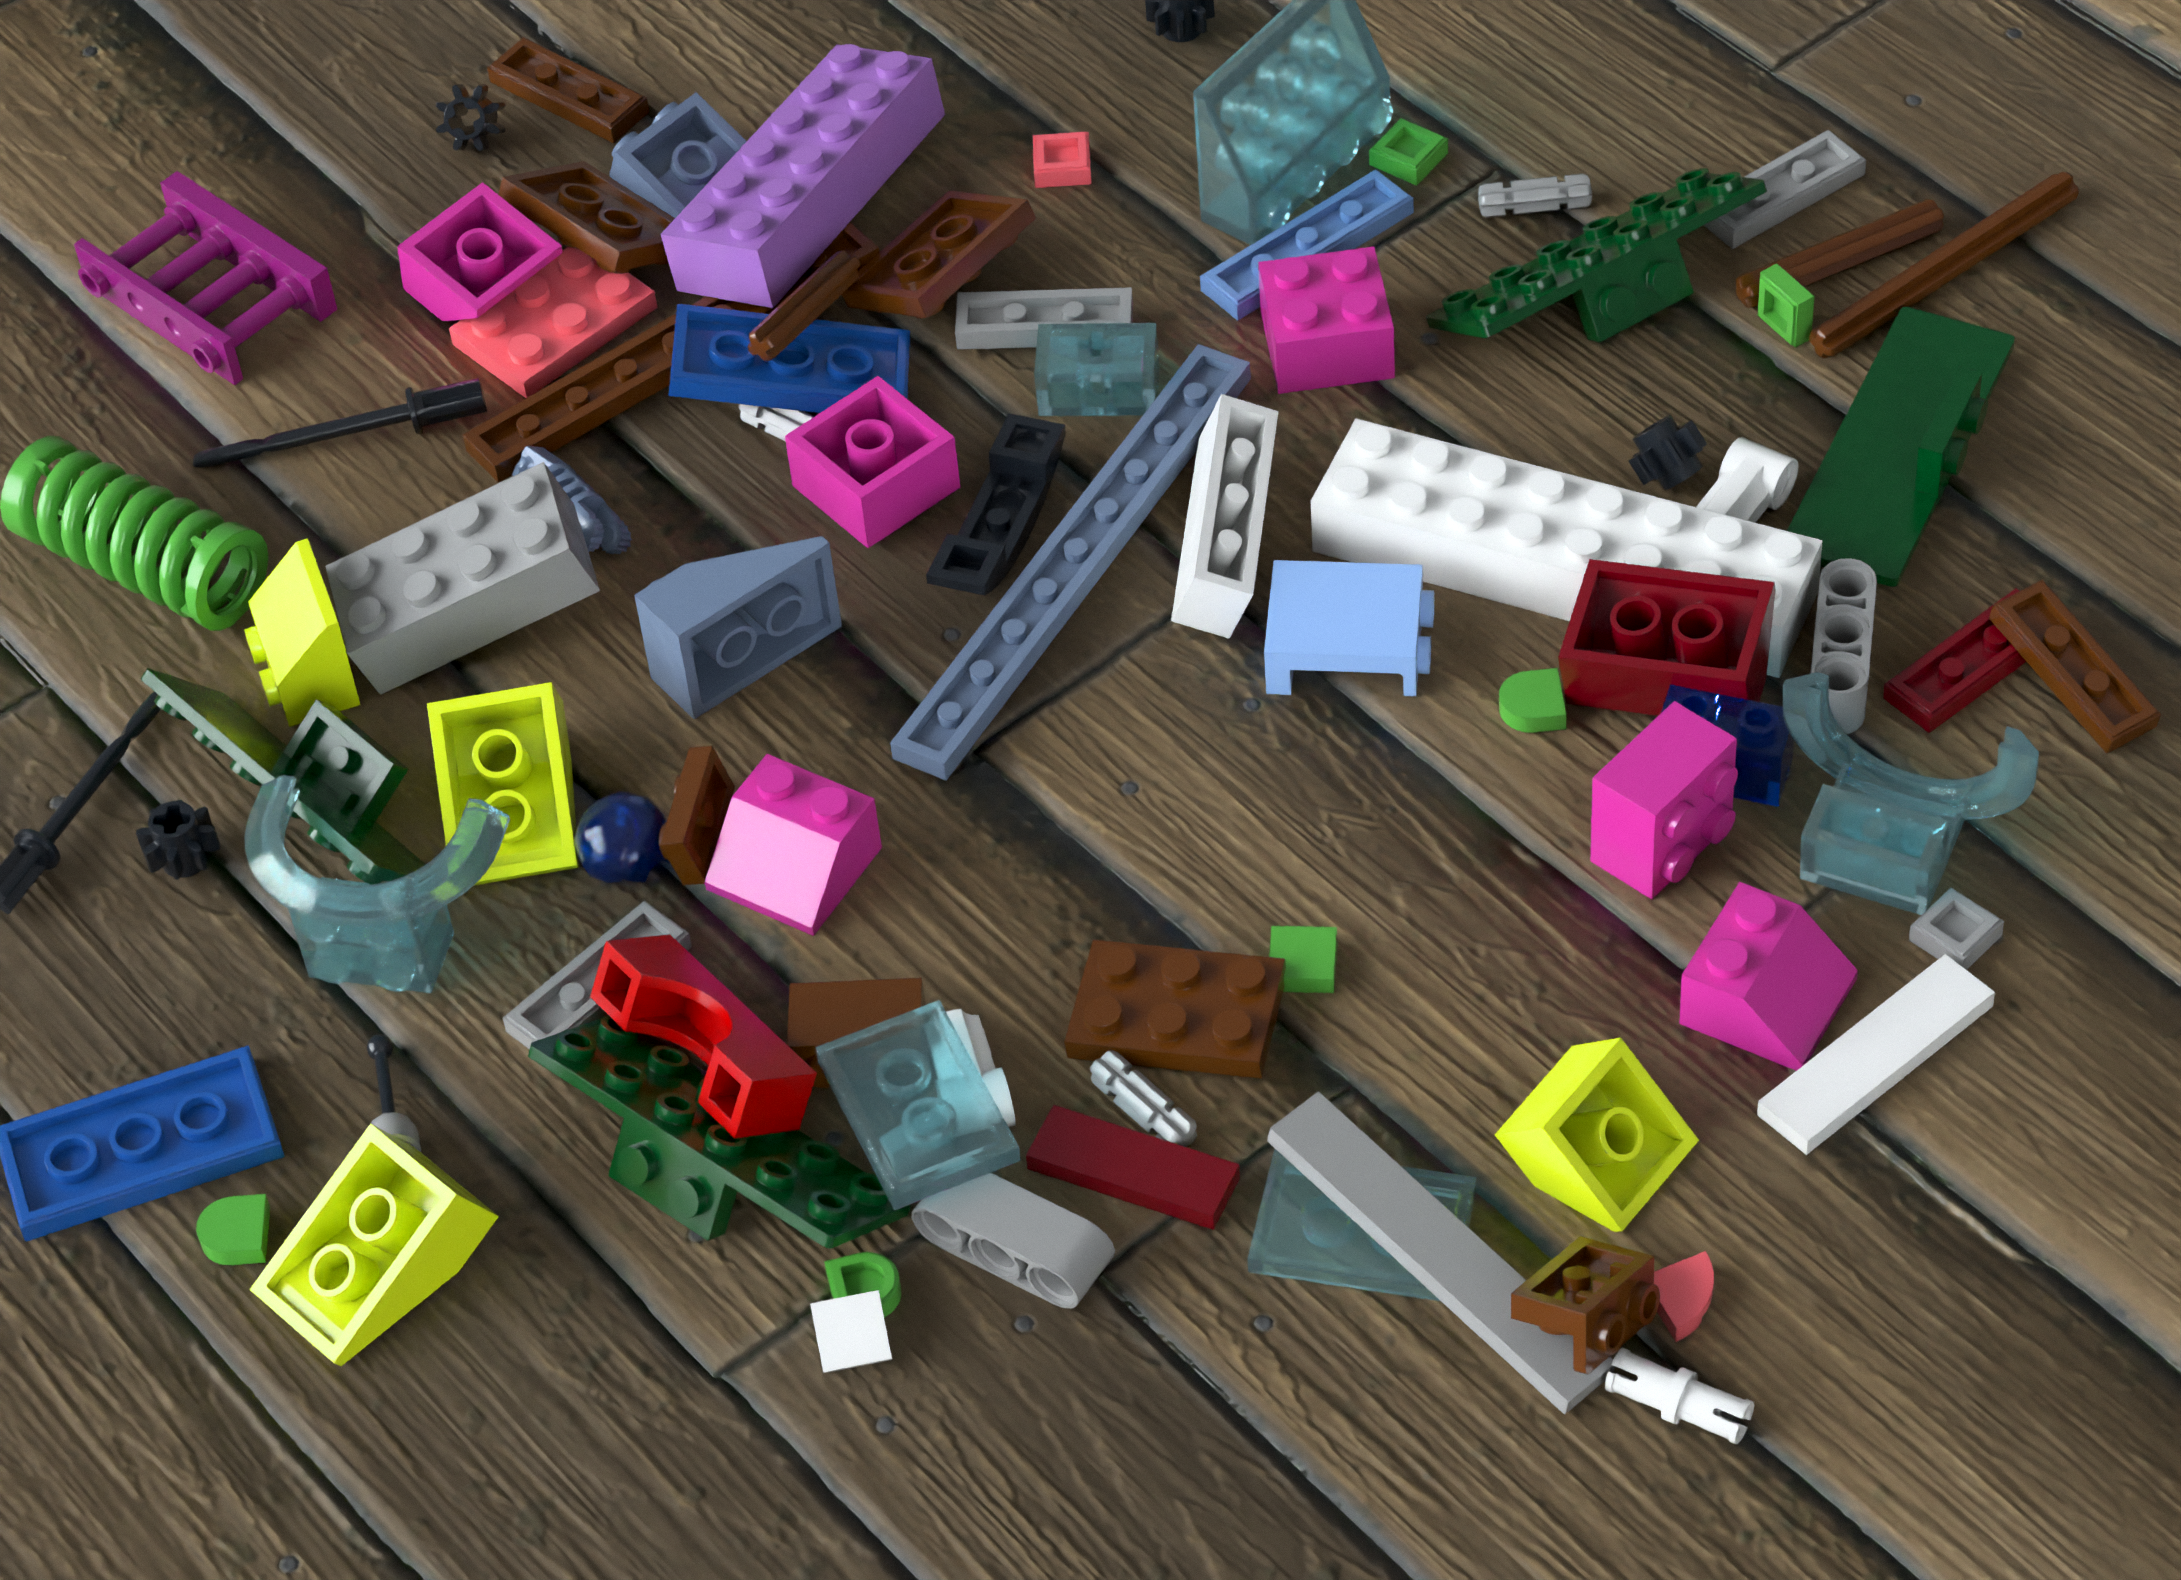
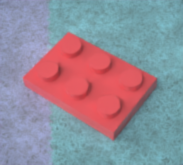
M568 246L562 250V254L480 317L460 320L451 326L449 331L452 344L520 395L528 398L657 309L655 291L628 272L619 274L603 270L597 265L595 259L578 248Z

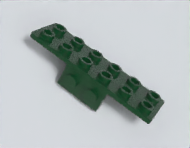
M1707 168L1686 172L1676 178L1677 186L1663 193L1653 192L1634 199L1629 203L1631 210L1617 217L1606 216L1589 222L1583 227L1584 234L1571 241L1561 240L1541 247L1536 251L1537 258L1523 266L1516 264L1503 267L1489 276L1490 283L1476 290L1465 289L1448 295L1441 301L1443 307L1426 315L1429 328L1488 338L1572 294L1587 339L1602 342L1693 294L1694 291L1677 239L1766 193L1765 182L1762 179L1741 177L1739 172L1721 175L1709 173Z
M1902 307L1787 529L1788 532L1822 540L1820 567H1825L1830 562L1838 559L1852 558L1868 564L1876 574L1877 583L1889 587H1896L1899 584L1951 475L1957 476L1962 469L1971 434L1977 435L1982 428L1987 412L1988 400L2014 349L2015 337L2013 335L1911 307Z
M149 668L146 669L141 680L158 694L154 700L158 707L180 720L191 722L195 726L192 731L194 738L214 751L226 752L233 758L230 768L236 774L255 785H264L272 792L268 800L273 806L293 818H302L311 825L307 834L321 846L333 852H342L347 856L350 861L346 867L352 874L376 887H380L383 881H387L401 892L414 898H418L422 892L446 898L452 888L451 885L376 822L409 769L333 705L315 700L286 746L226 694Z
M609 1015L531 1043L528 1053L529 1058L624 1118L608 1176L707 1241L726 1233L737 1192L828 1249L837 1247L908 1216L912 1202L891 1189L888 1181L875 1174L864 1172L840 1157L838 1150L833 1146L821 1141H815L799 1130L734 1138L698 1103L706 1071L691 1063L687 1055L676 1048L664 1046L647 1034L624 1031Z

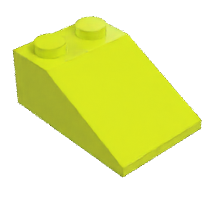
M552 682L427 703L451 887L457 889L579 868L572 760L564 704Z
M370 1124L255 1281L250 1291L334 1364L342 1366L456 1275L499 1216L414 1146Z

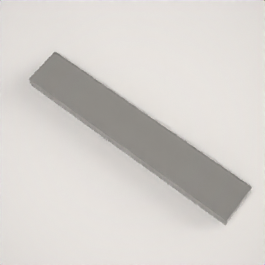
M1319 1091L1270 1128L1267 1141L1564 1415L1605 1382L1608 1371L1613 1373L1615 1366L1611 1365L1613 1361L1611 1357H1608L1589 1375L1574 1371L1572 1335L1548 1334L1542 1331L1539 1326L1511 1319V1293L1526 1280Z

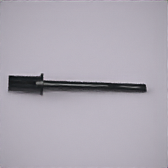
M479 378L418 392H414L412 387L405 389L407 403L284 431L264 439L245 440L207 449L194 455L193 466L198 468L216 466L251 458L265 451L285 450L412 420L416 434L423 433L422 427L487 412L482 384Z
M155 691L140 705L125 725L121 736L104 750L41 830L38 832L32 829H22L15 835L13 840L14 848L0 864V909L7 915L13 911L45 870H51L58 865L61 857L59 850L54 844L55 841L124 756L130 742L136 739L148 727L161 710L154 702L158 695Z

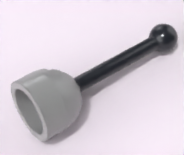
M375 1035L367 1043V1053L375 1060L382 1114L372 1120L371 1124L414 1146L421 1152L419 1132L416 1125L406 1115L395 1112L388 1058L393 1051V1044L387 1036Z

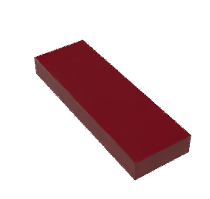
M2015 588L2013 591L2004 596L1998 602L2016 594L2020 590ZM1992 605L1884 684L1883 699L1930 733L2023 665L2026 660L1989 619Z
M1054 1104L1026 1154L1028 1170L1212 1230L1215 1229L1240 1180V1167L1237 1163Z

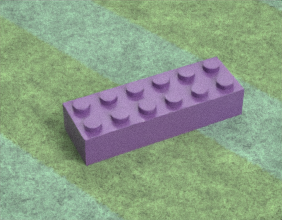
M837 44L661 233L676 290L684 293L774 308L944 117L945 112L932 58L907 55L901 51L886 52L859 48L853 44Z

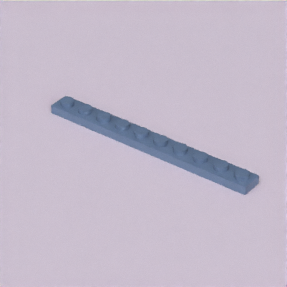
M1200 344L1195 347L890 742L892 759L947 781L1195 454L1199 437L1221 394L1237 398L1251 380L1250 362Z

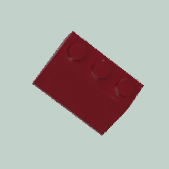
M1589 559L1558 655L1566 703L1659 716L1675 701L1710 723L1752 728L1767 677L1776 591L1775 582Z

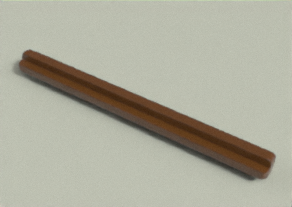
M2066 171L2051 175L1813 329L1810 333L1809 341L1815 347L1816 354L1821 358L1836 356L1896 317L1902 307L1913 306L2077 199L2079 188L2074 183L2073 176Z

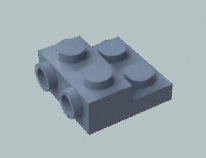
M696 92L679 105L676 102H672L665 106L657 114L652 125L641 133L637 134L633 131L625 135L612 151L613 162L609 176L676 218L747 141Z

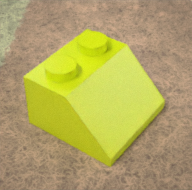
M307 538L297 541L248 601L255 626L244 629L254 663L258 664L267 661L269 667L268 669L258 671L269 707L281 703L289 727L302 723L315 700L331 704L339 711L361 705L339 623L309 540Z
M1622 1038L1571 1046L1495 1133L1496 1138L1536 1188L1613 1232L1623 1231L1699 1141Z

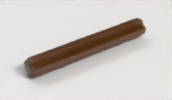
M1923 200L1740 275L1735 280L1736 296L1741 300L1745 308H1755L1758 306L1760 272L1778 264L1803 287H1806L1941 231L1944 213L1941 208H1938L1934 200Z

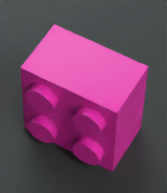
M1374 246L1258 262L1261 317L1278 394L1395 378L1394 326Z
M879 376L785 435L793 487L867 548H870L961 488L955 437Z
M1674 701L1593 777L1590 861L1651 900L1670 882L1677 883L1682 880L1692 867L1694 859L1710 843L1718 844L1721 842L1734 824L1736 814L1733 811L1734 785L1738 777V770L1735 768L1737 738Z

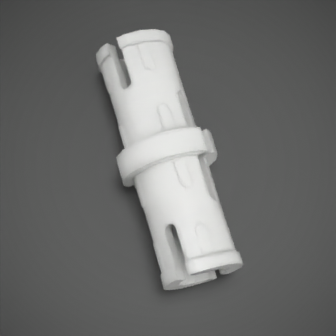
M1621 1348L1617 1352L1611 1365L1637 1375L1638 1379L1635 1381L1621 1374L1608 1371L1605 1381L1606 1391L1616 1392L1661 1411V1418L1673 1424L1677 1425L1680 1419L1724 1437L1733 1444L1737 1445L1742 1440L1748 1427L1722 1417L1721 1412L1724 1411L1741 1419L1751 1420L1754 1410L1753 1401L1749 1399L1744 1400L1697 1381L1698 1374L1682 1367L1678 1372H1675L1635 1355L1628 1349Z

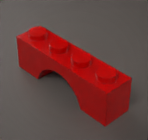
M670 934L606 941L590 998L624 1031L647 1034L669 1040L700 1057L708 1065L698 1103L734 1138H742L800 1129L817 1074L800 1056Z

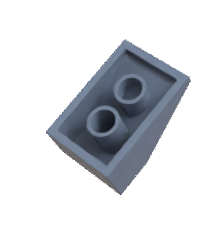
M822 536L686 563L666 576L653 581L645 589L634 595L650 677L693 719H696L842 627L830 544Z

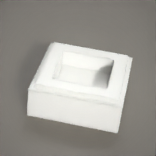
M879 1290L810 1303L823 1374L892 1360Z

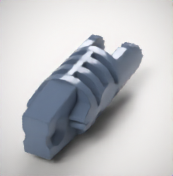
M526 446L521 453V458L516 464L512 476L544 462L575 505L588 552H594L599 547L603 548L602 551L610 554H621L622 551H627V547H631V532L628 531L627 526L606 504L604 499L570 465L543 447Z

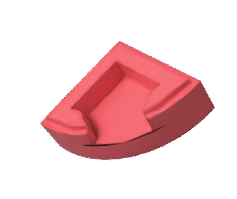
M1706 1251L1654 1272V1284L1658 1286L1660 1292L1657 1313L1675 1342L1684 1339L1698 1328L1702 1322V1317L1711 1303L1714 1288V1272Z

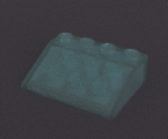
M1292 0L1193 91L1201 221L1249 245L1254 244L1283 226L1289 216L1305 200L1314 197L1320 191L1326 180L1341 166L1348 165L1355 157L1357 151L1375 134L1383 132L1387 127L1393 112V107L1390 103V76L1356 0Z

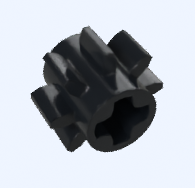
M1145 0L1146 20L1155 22L1156 35H1163L1166 39L1173 42H1188L1198 37L1200 33L1207 32L1206 19L1215 17L1214 0Z
M463 84L452 86L455 100L451 102H437L435 105L440 111L444 112V123L436 128L437 133L449 132L454 136L453 149L456 151L463 150L467 146L469 139L473 140L475 147L479 151L489 149L486 135L489 133H504L506 130L502 124L497 123V112L506 106L505 103H492L486 98L488 93V85L486 84L478 85L474 89L472 96H469ZM477 108L480 118L475 120L473 125L464 126L461 117L468 113V109Z
M1668 415L1632 438L1639 452L1634 454L1633 458L1628 460L1643 485L1655 479L1659 481L1664 490H1668L1686 480L1703 467L1696 454L1702 451L1707 443L1692 420L1680 427L1672 415Z
M183 800L166 802L155 809H151L148 819L149 828L136 830V835L149 871L153 873L163 868L175 880L190 877L201 870H206L209 857L208 852L219 850L221 847L208 808L204 806L194 811Z

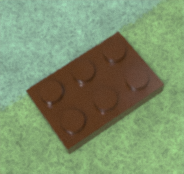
M585 161L502 177L499 191L500 197L530 221L539 223L556 234L558 240L564 245L578 248L595 259L597 265L603 270L621 274L629 272L632 268L650 264L662 265L669 263L661 233L675 218Z
M947 191L858 271L859 278L842 294L847 307L871 310L878 313L914 316L916 318H927L943 309L946 304L945 301L963 284L977 278L982 272V267L1000 251L1012 246L1017 241L1018 234L1036 219L1028 199Z
M1093 940L1064 1040L1067 1058L1095 1061L1100 1059L1107 1051H1116L1130 1064L1136 1066L1262 1079L1285 986V959Z

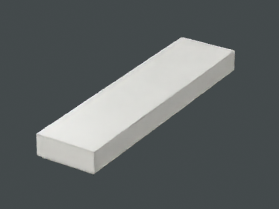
M1944 954L1758 1101L1757 1115L1804 1154H1809L1992 1008L1995 992Z

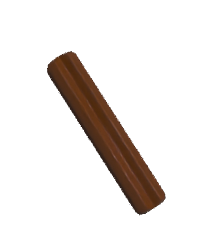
M837 251L749 333L750 343L747 348L752 356L759 355L763 361H771L859 278L857 270L861 267L859 259L856 256L850 257L845 251Z

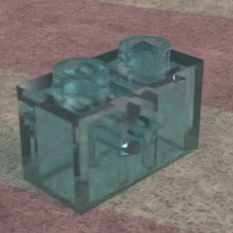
M1156 323L1038 324L1034 371L1038 416L1144 415L1158 397L1159 353Z

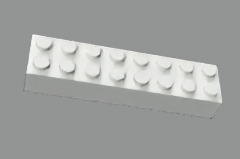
M1360 419L1354 420L1311 499L1313 552L1354 563L1423 565V582L1570 621L1589 559L1775 582L1776 591L1767 675L1780 678L1819 590L1822 540Z

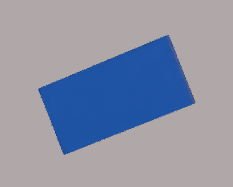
M677 304L668 396L821 413L877 376L882 378L905 398L908 396L909 330L815 319L773 360L763 361L759 355L752 356L747 346L750 343L749 333L769 314Z
M249 1045L0 1125V1158L25 1242L285 1157Z

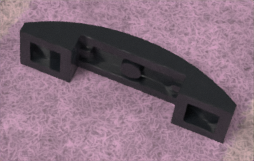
M1008 414L989 451L990 471L958 534L947 533L926 574L927 584L985 596L1002 582L1021 554L1043 507L1066 435L1065 424Z

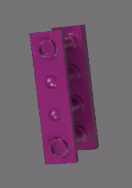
M178 171L160 182L167 206L164 209L165 216L116 251L107 255L83 238L74 243L81 266L78 270V275L89 293L97 298L103 296L192 356L204 371L208 373L215 372L233 385L243 380L235 348L289 308L295 310L300 308L320 322L338 310L327 267ZM178 234L182 236L189 235L198 241V243L146 280L130 270V268ZM215 258L218 260L225 259L236 266L183 305L167 295L169 291ZM252 283L257 285L263 284L273 290L272 293L221 330L204 319Z

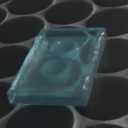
M940 1000L815 1047L818 1063L894 1210L1021 1161L1019 1146Z
M1274 1149L1247 1258L1248 1272L1440 1301L1280 1152ZM1402 1167L1469 1228L1476 1195V1177Z

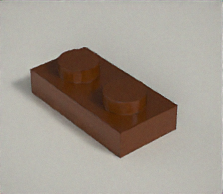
M713 746L689 747L682 773L675 779L674 799L667 822L662 824L659 832L661 853L666 860H669L683 885L705 884L709 866L735 789V785Z

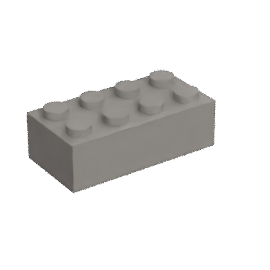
M544 462L325 566L347 654L380 695L600 591L575 505Z

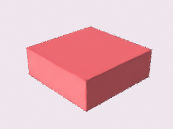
M1089 132L1032 135L1035 188L1092 184Z

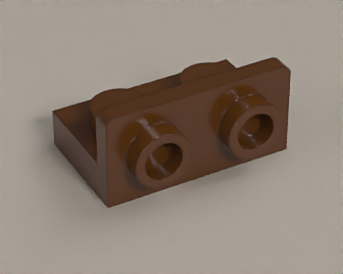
M1580 1236L1511 1293V1319L1539 1326L1542 1331L1548 1334L1572 1335L1573 1369L1576 1372L1589 1375L1654 1319L1660 1300L1659 1288L1654 1284V1256Z

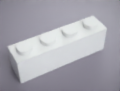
M1221 394L1198 440L1172 611V622L1230 638L1250 602L1254 592L1279 411Z

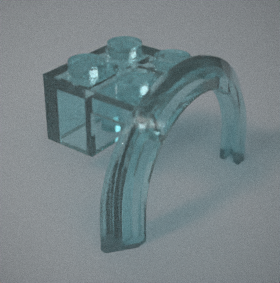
M1815 672L1787 679L1783 684V716L1791 736L1813 762L1837 779L1834 787L1822 785L1801 834L1800 879L1922 915L1930 907L1965 819L1995 817L2012 811L2027 800L2035 786L2039 752L2018 729L2006 727L2004 742H2000L1998 749L1997 765L1985 774L1967 779L1925 777L1901 770L1879 760L1858 746L1841 729L1829 705V675Z
M282 775L262 784L246 824L244 837L245 851L249 866L261 887L276 901L288 908L308 976L335 984L349 982L379 986L395 992L410 990L432 993L454 935L447 904L467 892L487 872L501 846L510 821L509 815L483 800L468 798L459 825L449 843L433 860L404 877L373 885L324 877L319 879L300 868L285 850L286 828L300 795L299 789H293L296 778L294 776Z

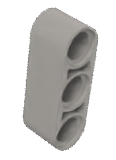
M1852 558L1838 559L1830 562L1822 569L1819 580L1808 716L1809 721L1816 729L1834 736L1847 735L1856 731L1863 724L1866 713L1877 579L1875 572L1868 564Z
M954 1160L947 1166L914 1208L911 1216L919 1232L939 1248L1062 1308L1072 1309L1078 1305L1114 1257L1115 1253L1112 1241L1097 1225L964 1160Z

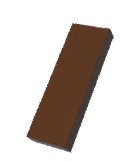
M524 37L487 67L491 83L612 143H615L649 113L647 97Z
M2043 579L1993 605L1989 619L2106 754L2157 727L2161 717L2160 712Z

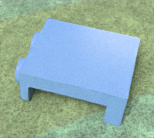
M1274 560L1264 648L1266 694L1291 695L1293 671L1306 670L1397 673L1403 676L1404 696H1416L1418 674H1430L1431 636H1421V628H1433L1435 593L1434 590H1423V565Z

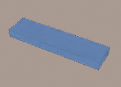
M1375 169L1201 275V291L1238 321L1260 307L1258 262L1355 249L1414 213L1413 197Z

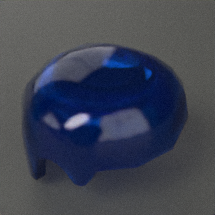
M624 791L602 797L589 806L579 820L574 837L576 856L590 877L607 883H616L623 880L645 882L650 870L658 862L670 863L669 860L663 857L659 846L660 828L663 823L667 822V818L654 801L636 793Z

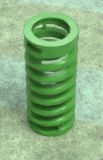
M46 436L33 442L19 455L7 474L1 493L0 509L2 520L8 530L36 545L46 546L48 550L60 557L70 558L71 561L85 569L94 570L109 581L119 582L121 586L133 593L143 594L157 605L168 606L170 610L184 618H193L196 623L210 631H221L231 627L250 608L248 601L265 580L268 566V549L263 536L255 530L238 522H225L223 517L211 509L200 510L195 502L186 497L175 498L174 493L169 489L159 485L151 486L149 481L141 475L126 474V471L118 464L102 462L101 458L93 452L78 450L74 444L60 436ZM60 458L61 461H59L55 465L53 470L50 472L48 465H50L54 460ZM43 475L47 479L40 492L37 518H35L33 497L40 476ZM157 506V510L153 513L154 507ZM181 518L182 522L177 526L178 519ZM87 525L86 531L82 533L83 528ZM206 530V536L202 540V532ZM112 536L111 542L107 544V540ZM137 546L136 553L133 556H131L132 551ZM231 550L229 562L223 574L208 590V584L217 572L224 555ZM162 557L160 566L156 568V563ZM189 565L187 575L181 579V574ZM247 572L245 581L237 595H235V591L243 581L244 576ZM227 601H229V604H228V605H226V606H225L224 608H222V609H219V608L222 607Z

